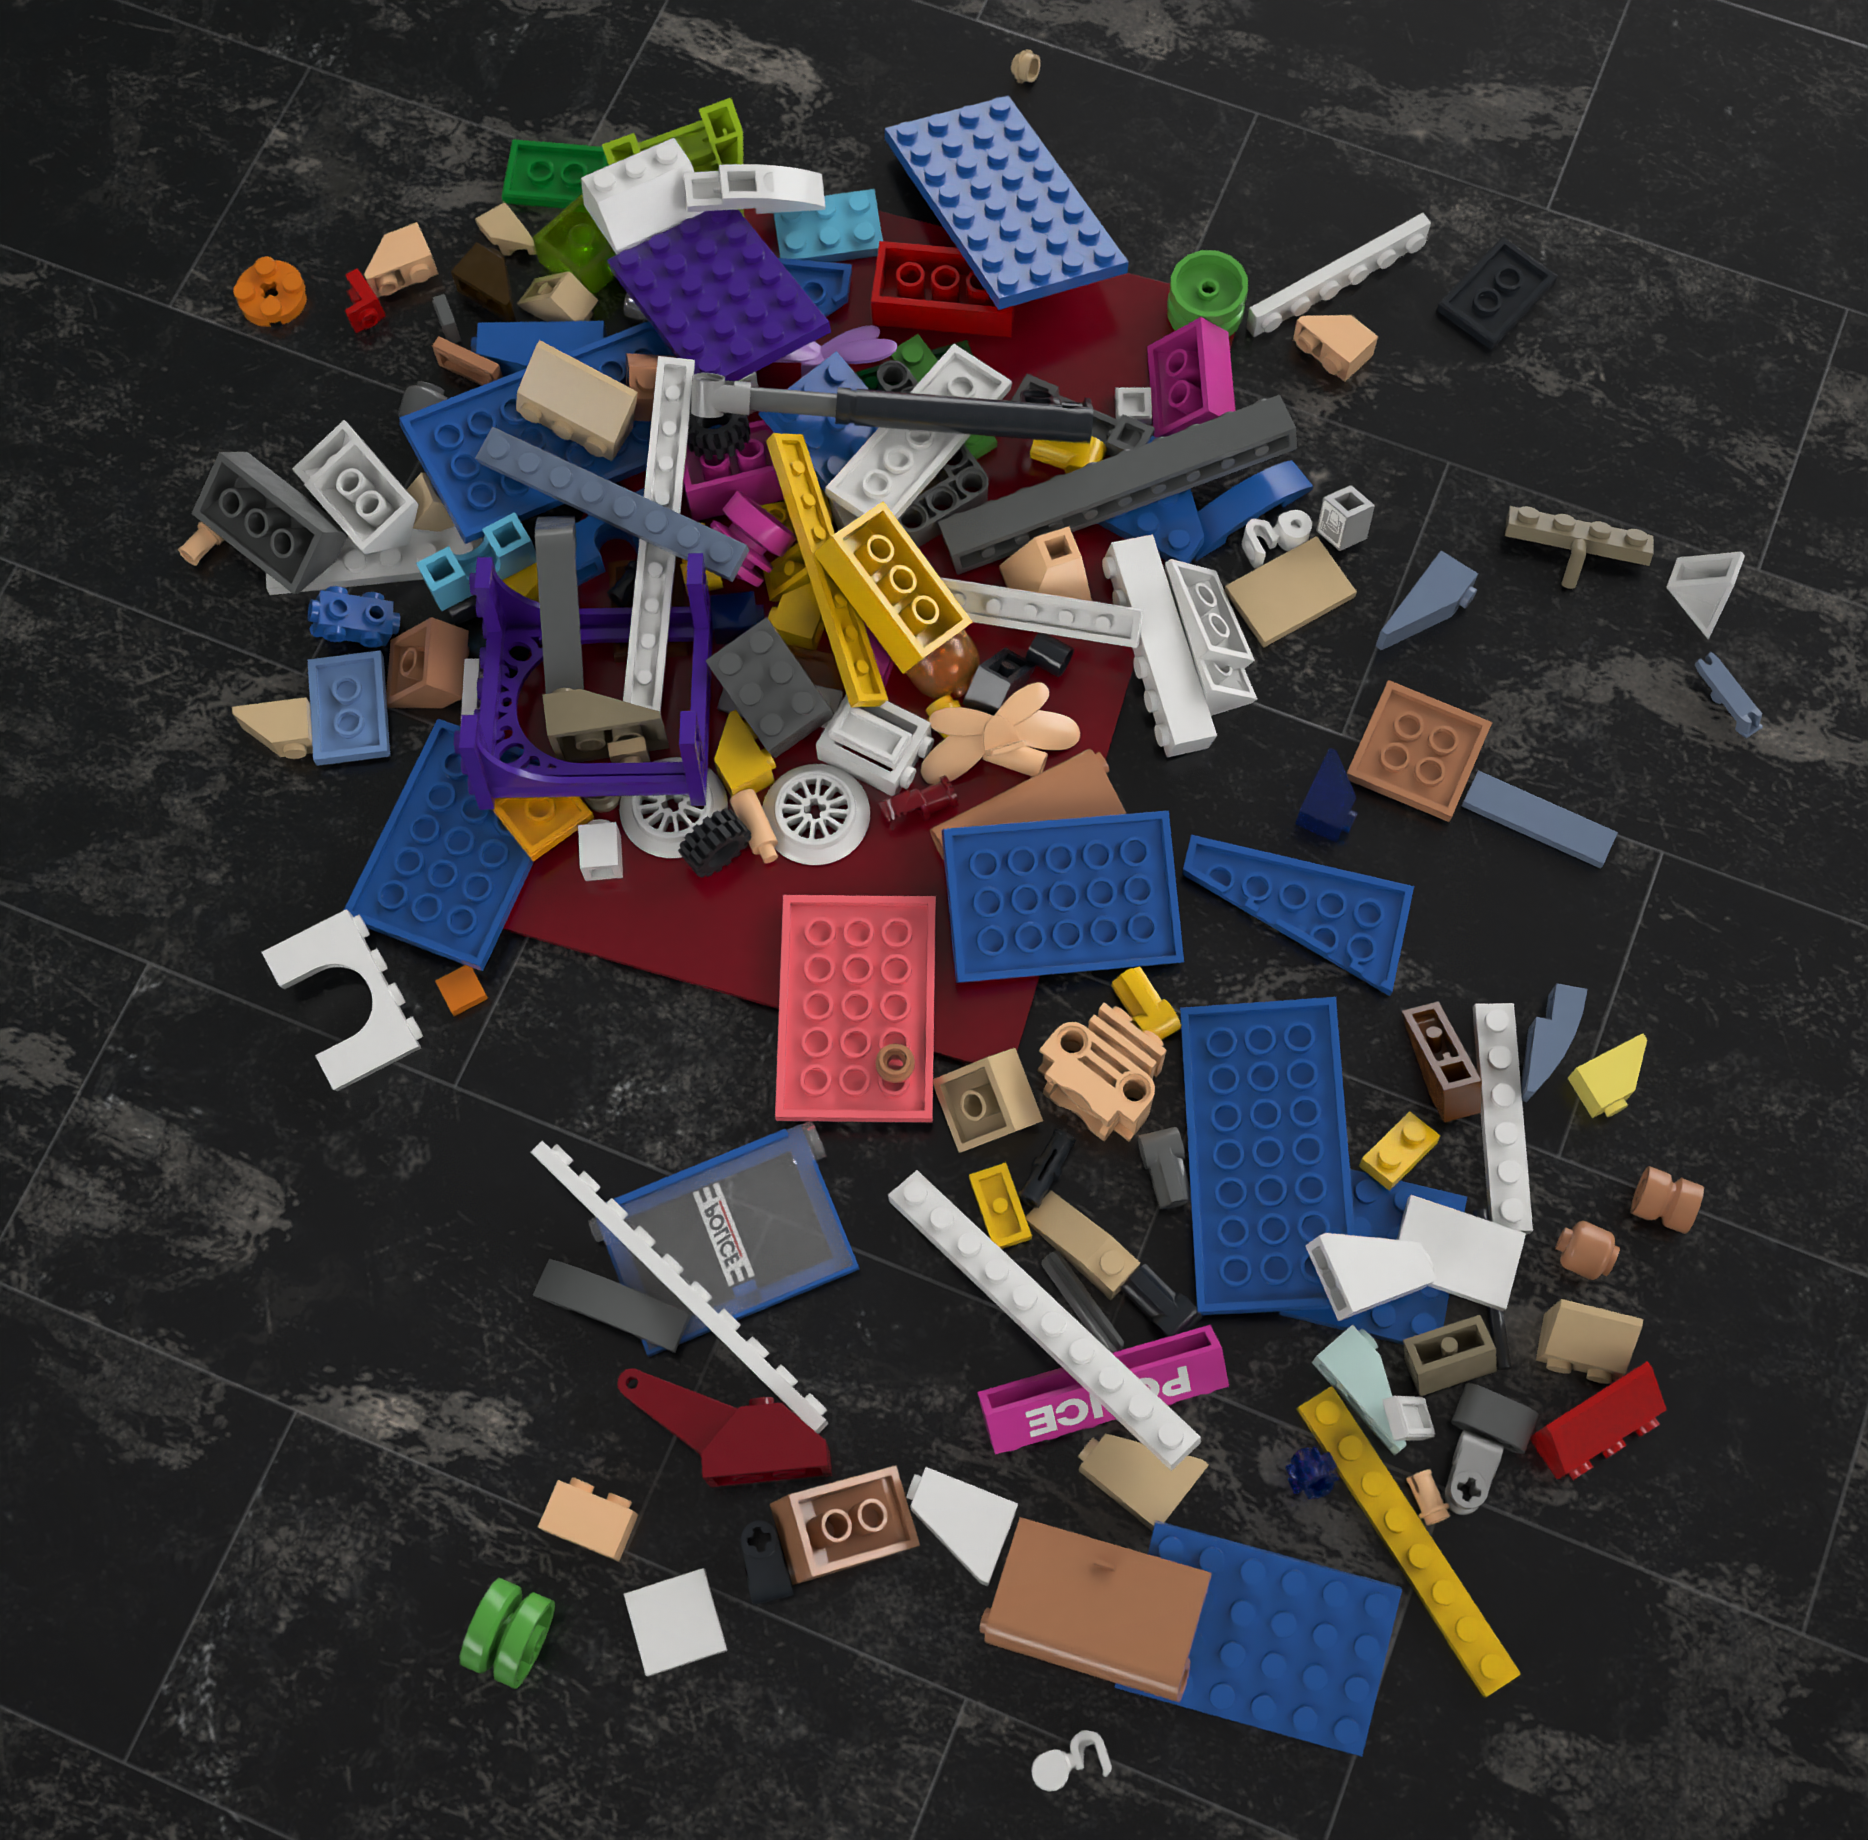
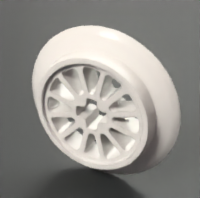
M671 757L654 762H682V758ZM708 768L707 799L704 809L692 807L689 795L621 796L620 819L627 836L643 851L663 858H681L682 856L678 849H680V843L685 841L684 837L686 834L692 833L694 831L692 828L696 824H702V819L705 817L711 818L714 812H721L725 808L728 809V800L722 782ZM674 799L678 803L679 810L672 812L670 808H667V801ZM643 800L653 802L651 804L642 805ZM653 813V814H652L650 817H648L647 819H644V818H643V815H644V814ZM687 815H691L699 819L695 823H692L691 820L687 817ZM662 819L658 829L652 827L654 824H656L658 821ZM683 821L688 828L679 831L678 822ZM673 822L675 831L666 832L669 823Z
M825 764L803 765L783 774L767 792L762 806L778 841L777 846L774 848L786 858L807 865L832 863L850 854L864 838L870 821L869 801L859 782L844 770ZM816 784L814 795L810 794L807 785ZM821 786H829V789L824 793V795L820 796ZM802 788L806 798H802L795 791ZM836 792H839L842 795L840 797L830 800ZM788 799H791L798 805L786 804ZM845 804L848 806V808H847L846 810H845V809H835V808L840 807V806L845 805ZM813 805H818L822 811L818 819H813L811 813H809ZM784 813L795 814L788 818H783ZM833 818H842L845 821L843 824H840ZM800 823V825L796 828L795 831H792L789 828L790 826ZM829 825L830 827L835 829L836 832L832 835H829L825 826ZM810 828L809 838L801 837L805 830ZM817 829L821 830L824 838L815 839Z

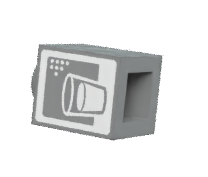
M1350 485L1323 498L1316 531L1339 551L1367 539L1375 505L1353 486Z

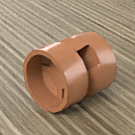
M1648 1166L1637 1185L1630 1213L1651 1221L1661 1217L1665 1227L1686 1234L1692 1227L1698 1214L1704 1187L1683 1178L1673 1183L1670 1174Z

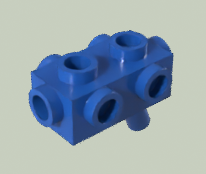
M331 586L326 588V591L320 590L316 600H310L308 621L313 622L310 626V632L314 637H324L325 640L330 642H342L344 640L359 642L365 647L375 648L386 646L392 634L398 633L400 613L393 612L394 602L384 600V596L380 593L367 592L361 597L348 595V590L343 587Z

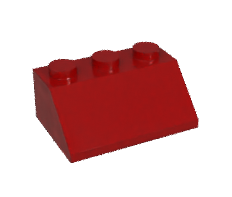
M1648 1361L1531 1435V1442L1556 1479L1566 1474H1569L1572 1480L1576 1479L1593 1468L1589 1460L1600 1452L1603 1453L1605 1458H1608L1627 1446L1622 1439L1635 1431L1641 1437L1660 1425L1656 1417L1666 1411V1407L1653 1368Z

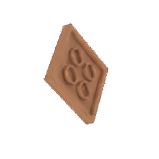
M1388 680L1345 779L1450 822L1492 722Z

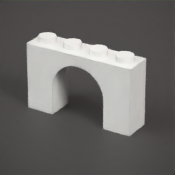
M347 909L262 952L278 985L283 989L322 970L334 967L348 968L358 972L369 985L372 994V1011L365 1026L354 1036L315 1055L332 1089L335 1091H339L421 1049L417 1040L423 1037L413 1016L408 1019L405 1018L400 1005L406 1002L396 983L388 985L382 973L388 968L379 950L371 951L364 938L369 936L370 933L360 915L353 917Z

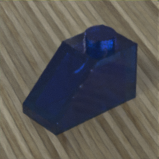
M1329 748L1301 806L1295 823L1334 842H1337L1341 831L1350 832L1358 812L1352 810L1356 795L1336 750Z

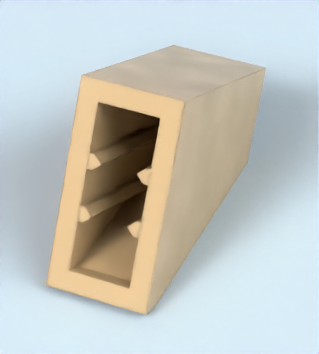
M1105 1434L1099 1442L1092 1438L1078 1456L1083 1460L1079 1472L1152 1532L1155 1520L1165 1522L1209 1465L1203 1459L1187 1456L1171 1471L1142 1443Z

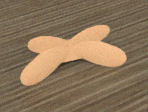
M1039 682L1028 684L1013 693L1002 704L995 715L963 707L937 710L930 716L929 722L931 727L935 731L949 736L926 756L921 766V774L928 784L934 785L940 782V777L944 775L947 776L950 782L972 768L984 754L986 756H994L1026 746L1041 750H1065L1073 747L1079 741V727L1074 720L1067 716L1039 710L1049 697V689L1045 684Z

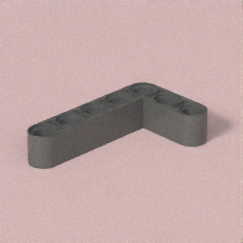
M889 360L880 365L877 370V390L910 393L918 384L917 380L902 362ZM891 381H895V382H898L899 384H897V385H888L887 383H888V382H891ZM965 444L950 459L959 462V464H945L936 475L940 483L917 496L897 519L917 547L922 546L941 534L938 521L944 520L954 513H962L979 507L988 501L987 474ZM968 487L978 488L979 491L968 492L965 489ZM938 505H946L949 507V509L938 510L935 507ZM908 523H917L920 526L914 529H910L905 527L904 525Z
M575 516L537 517L535 547L546 694H550L559 688L584 690L576 572Z

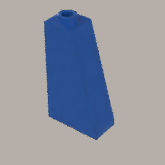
M604 321L478 323L477 337H472L471 351L499 364L502 376L506 377L527 368L539 340L563 353H567L608 336Z

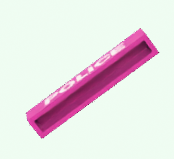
M1211 1325L1112 1353L1167 1406L1177 1401L1201 1394H1209L1229 1386L1222 1347ZM1063 1367L978 1392L986 1429L995 1454L1014 1451L1026 1445L1055 1439L1067 1433L1085 1428H1093L1099 1424L1116 1419Z

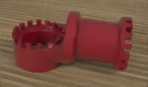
M945 775L940 777V782L920 791L917 788L911 791L905 790L878 803L886 822L896 819L895 815L898 818L901 817V812L906 815V812L910 813L916 809L922 819L927 821L930 819V815L949 806L953 808L959 806L956 793H951L955 790L954 788L950 789L952 784Z

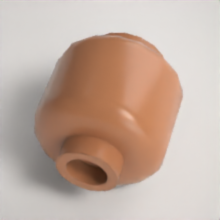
M1587 1221L1578 1222L1572 1230L1565 1227L1555 1248L1562 1252L1560 1257L1562 1267L1589 1280L1597 1279L1601 1274L1608 1276L1620 1251V1247L1615 1246V1237L1611 1232Z

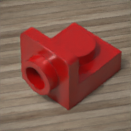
M358 268L346 274V278L351 286V289L347 290V294L354 305L347 308L345 313L352 328L358 333L365 328L373 327L379 320L385 318L386 315L378 297Z

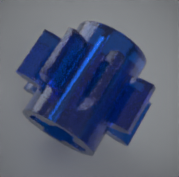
M1317 1447L1300 1449L1292 1456L1291 1464L1285 1467L1290 1476L1287 1480L1293 1492L1298 1494L1304 1490L1308 1499H1318L1326 1496L1332 1491L1334 1482L1339 1480V1476L1335 1471L1337 1464L1331 1453L1326 1452L1321 1455Z

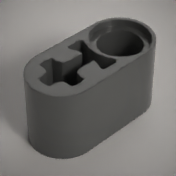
M1466 1383L1451 1423L1462 1430L1503 1444L1504 1449L1524 1454L1539 1414L1533 1409L1487 1388Z

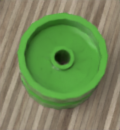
M1201 250L1189 254L1177 263L1171 275L1170 292L1167 302V317L1172 328L1176 331L1202 317L1227 331L1229 337L1237 331L1243 319L1248 292V277L1242 265L1232 256L1215 250Z
M498 1578L486 1592L472 1619L462 1646L460 1665L481 1674L493 1666L494 1680L517 1689L530 1672L542 1648L552 1622L555 1601L534 1592L522 1601L520 1586Z

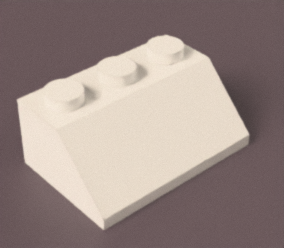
M675 138L581 177L584 206L616 255L649 240L656 234H661L681 224L685 219L693 218L705 212H687L683 175L684 173L694 172V169Z

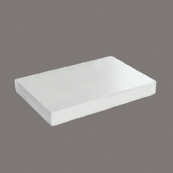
M1410 1195L1396 1240L1420 1242L1424 1252L1429 1254L1434 1264V1274L1437 1280L1428 1286L1500 1311L1506 1310L1526 1233Z

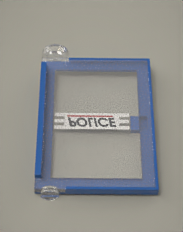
M812 1120L788 1130L785 1128L613 1199L628 1214L623 1221L630 1228L635 1230L640 1225L656 1241L651 1248L661 1258L668 1253L684 1269L679 1276L689 1286L696 1280L712 1296L707 1303L717 1313L724 1308L736 1321L859 1270L849 1241L816 1163L817 1160L826 1157V1153ZM596 1216L588 1220L596 1242L605 1241L620 1284L665 1302L691 1315L679 1344L711 1331ZM641 1339L648 1357L667 1350Z

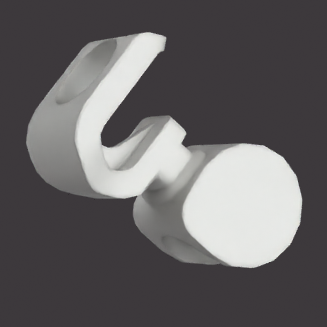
M1300 510L1288 511L1279 516L1274 528L1265 520L1251 519L1246 525L1242 540L1243 550L1254 568H1259L1263 566L1265 559V550L1262 548L1257 536L1262 537L1270 549L1276 547L1278 543L1282 549L1290 551L1308 541L1312 528L1311 518Z
M1081 1731L1071 1740L1070 1753L1055 1749L1038 1756L1032 1766V1777L1036 1785L1047 1791H1055L1063 1787L1071 1769L1076 1768L1080 1770L1084 1768V1748L1091 1744H1095L1103 1769L1102 1775L1106 1777L1112 1767L1101 1736L1096 1732Z

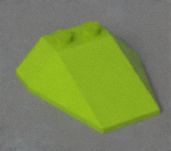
M729 98L699 109L702 117L701 121L638 143L635 134L632 133L602 144L608 164H614L672 138H675L690 160L694 172L719 171V165L743 164V130L732 99ZM738 209L744 216V209Z

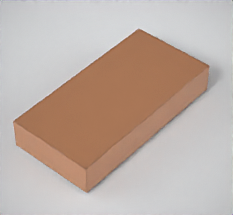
M439 336L432 345L439 366L477 384L485 385L503 378L499 364Z

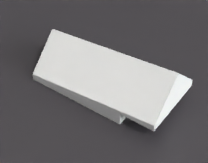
M343 420L292 469L305 483L306 488L364 554L409 545L419 504L351 426Z
M1173 559L1168 560L1165 563V574L1210 715L1212 716L1253 703L1257 700V697L1244 668L1255 660L1217 572Z

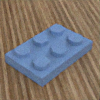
M381 650L309 659L308 676L313 760L316 765L389 757L390 742L384 656Z

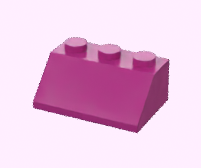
M1200 317L1147 346L1155 437H1167L1183 431L1191 425L1202 424L1218 418L1226 412L1235 411L1229 334L1227 331Z
M764 420L749 423L751 432L749 443H744L745 448L742 451L735 449L736 455L733 457L726 453L723 454V460H718L717 455H713L712 460H706L704 454L700 458L695 456V452H691L687 444L683 487L692 520L700 521L724 515L725 513L722 509L737 490L747 495L760 506L785 500L766 440L774 432Z

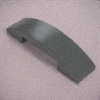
M1026 374L1011 400L1020 401L1021 391L1041 390L1051 393L1053 397H1060L1061 401L1075 402L1059 395L1058 386ZM1093 409L1092 436L1106 445V455L1116 456L1121 451L1132 450L1148 444L1155 432L1154 427L1124 414L1117 420Z
M553 1259L548 1260L533 1293V1296L569 1311L571 1309L636 1335L639 1339L674 1353L691 1318L689 1313L637 1290Z

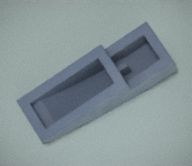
M1557 983L1548 995L1546 1017H1536L1529 1026L1521 1080L1522 1102H1527L1542 1087L1565 1056L1579 1026L1588 989Z

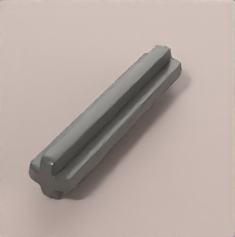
M1056 1250L1044 1257L1041 1262L1042 1267L1086 1329L1111 1353L1120 1351L1124 1346V1341L1062 1254Z

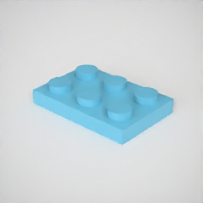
M874 189L824 196L825 210L774 213L780 258L837 262L874 257L878 255L879 241H883Z

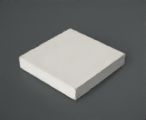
M704 1568L624 1594L647 1677L728 1651Z

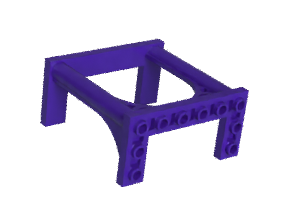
M688 553L687 590L690 607H671L668 642L694 641L691 711L680 712L679 747L682 762L642 763L566 762L545 754L527 739L518 722L517 703L524 682L531 672L544 661L543 648H538L536 643L542 644L540 604L507 586L497 575L492 557H477L476 573H470L469 587L471 595L477 596L476 612L478 617H483L484 639H487L486 647L480 648L481 669H484L483 678L477 679L478 700H481L480 709L474 710V715H462L461 729L454 732V750L456 754H461L462 774L468 775V791L470 795H475L479 810L495 809V798L689 795L691 806H706L712 670L705 660L712 656L714 618L703 553ZM579 608L581 645L591 643H629L632 608ZM523 646L530 650L532 656L527 661H518L512 658L509 653L511 648ZM508 667L518 671L514 678H510ZM504 702H512L511 705L504 706ZM505 730L512 731V736L510 738L504 739ZM513 747L524 749L522 756L512 763L500 761L501 756L508 749ZM531 760H538L540 766H533L529 763Z

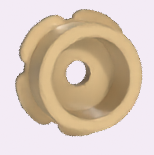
M1029 49L1021 51L1020 54L1013 58L1011 71L1018 83L1023 84L1024 81L1031 83L1036 80L1040 71V58Z

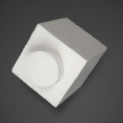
M597 819L590 821L588 825H578L580 869L585 881L623 878L621 834L617 823Z

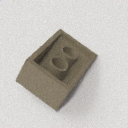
M559 688L550 694L542 695L547 736L556 759L578 763L610 758L607 743L643 736L648 751L669 748L660 711L582 689Z

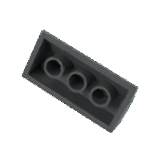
M219 452L191 513L293 594H299L336 562L348 537L330 515L248 452Z

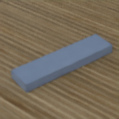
M1479 770L1462 804V807L1598 868L1603 866L1618 833Z

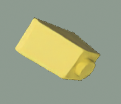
M1643 1033L1582 1064L1568 1077V1080L1592 1118L1603 1112L1607 1117H1610L1628 1106L1626 1100L1636 1089L1647 1043Z

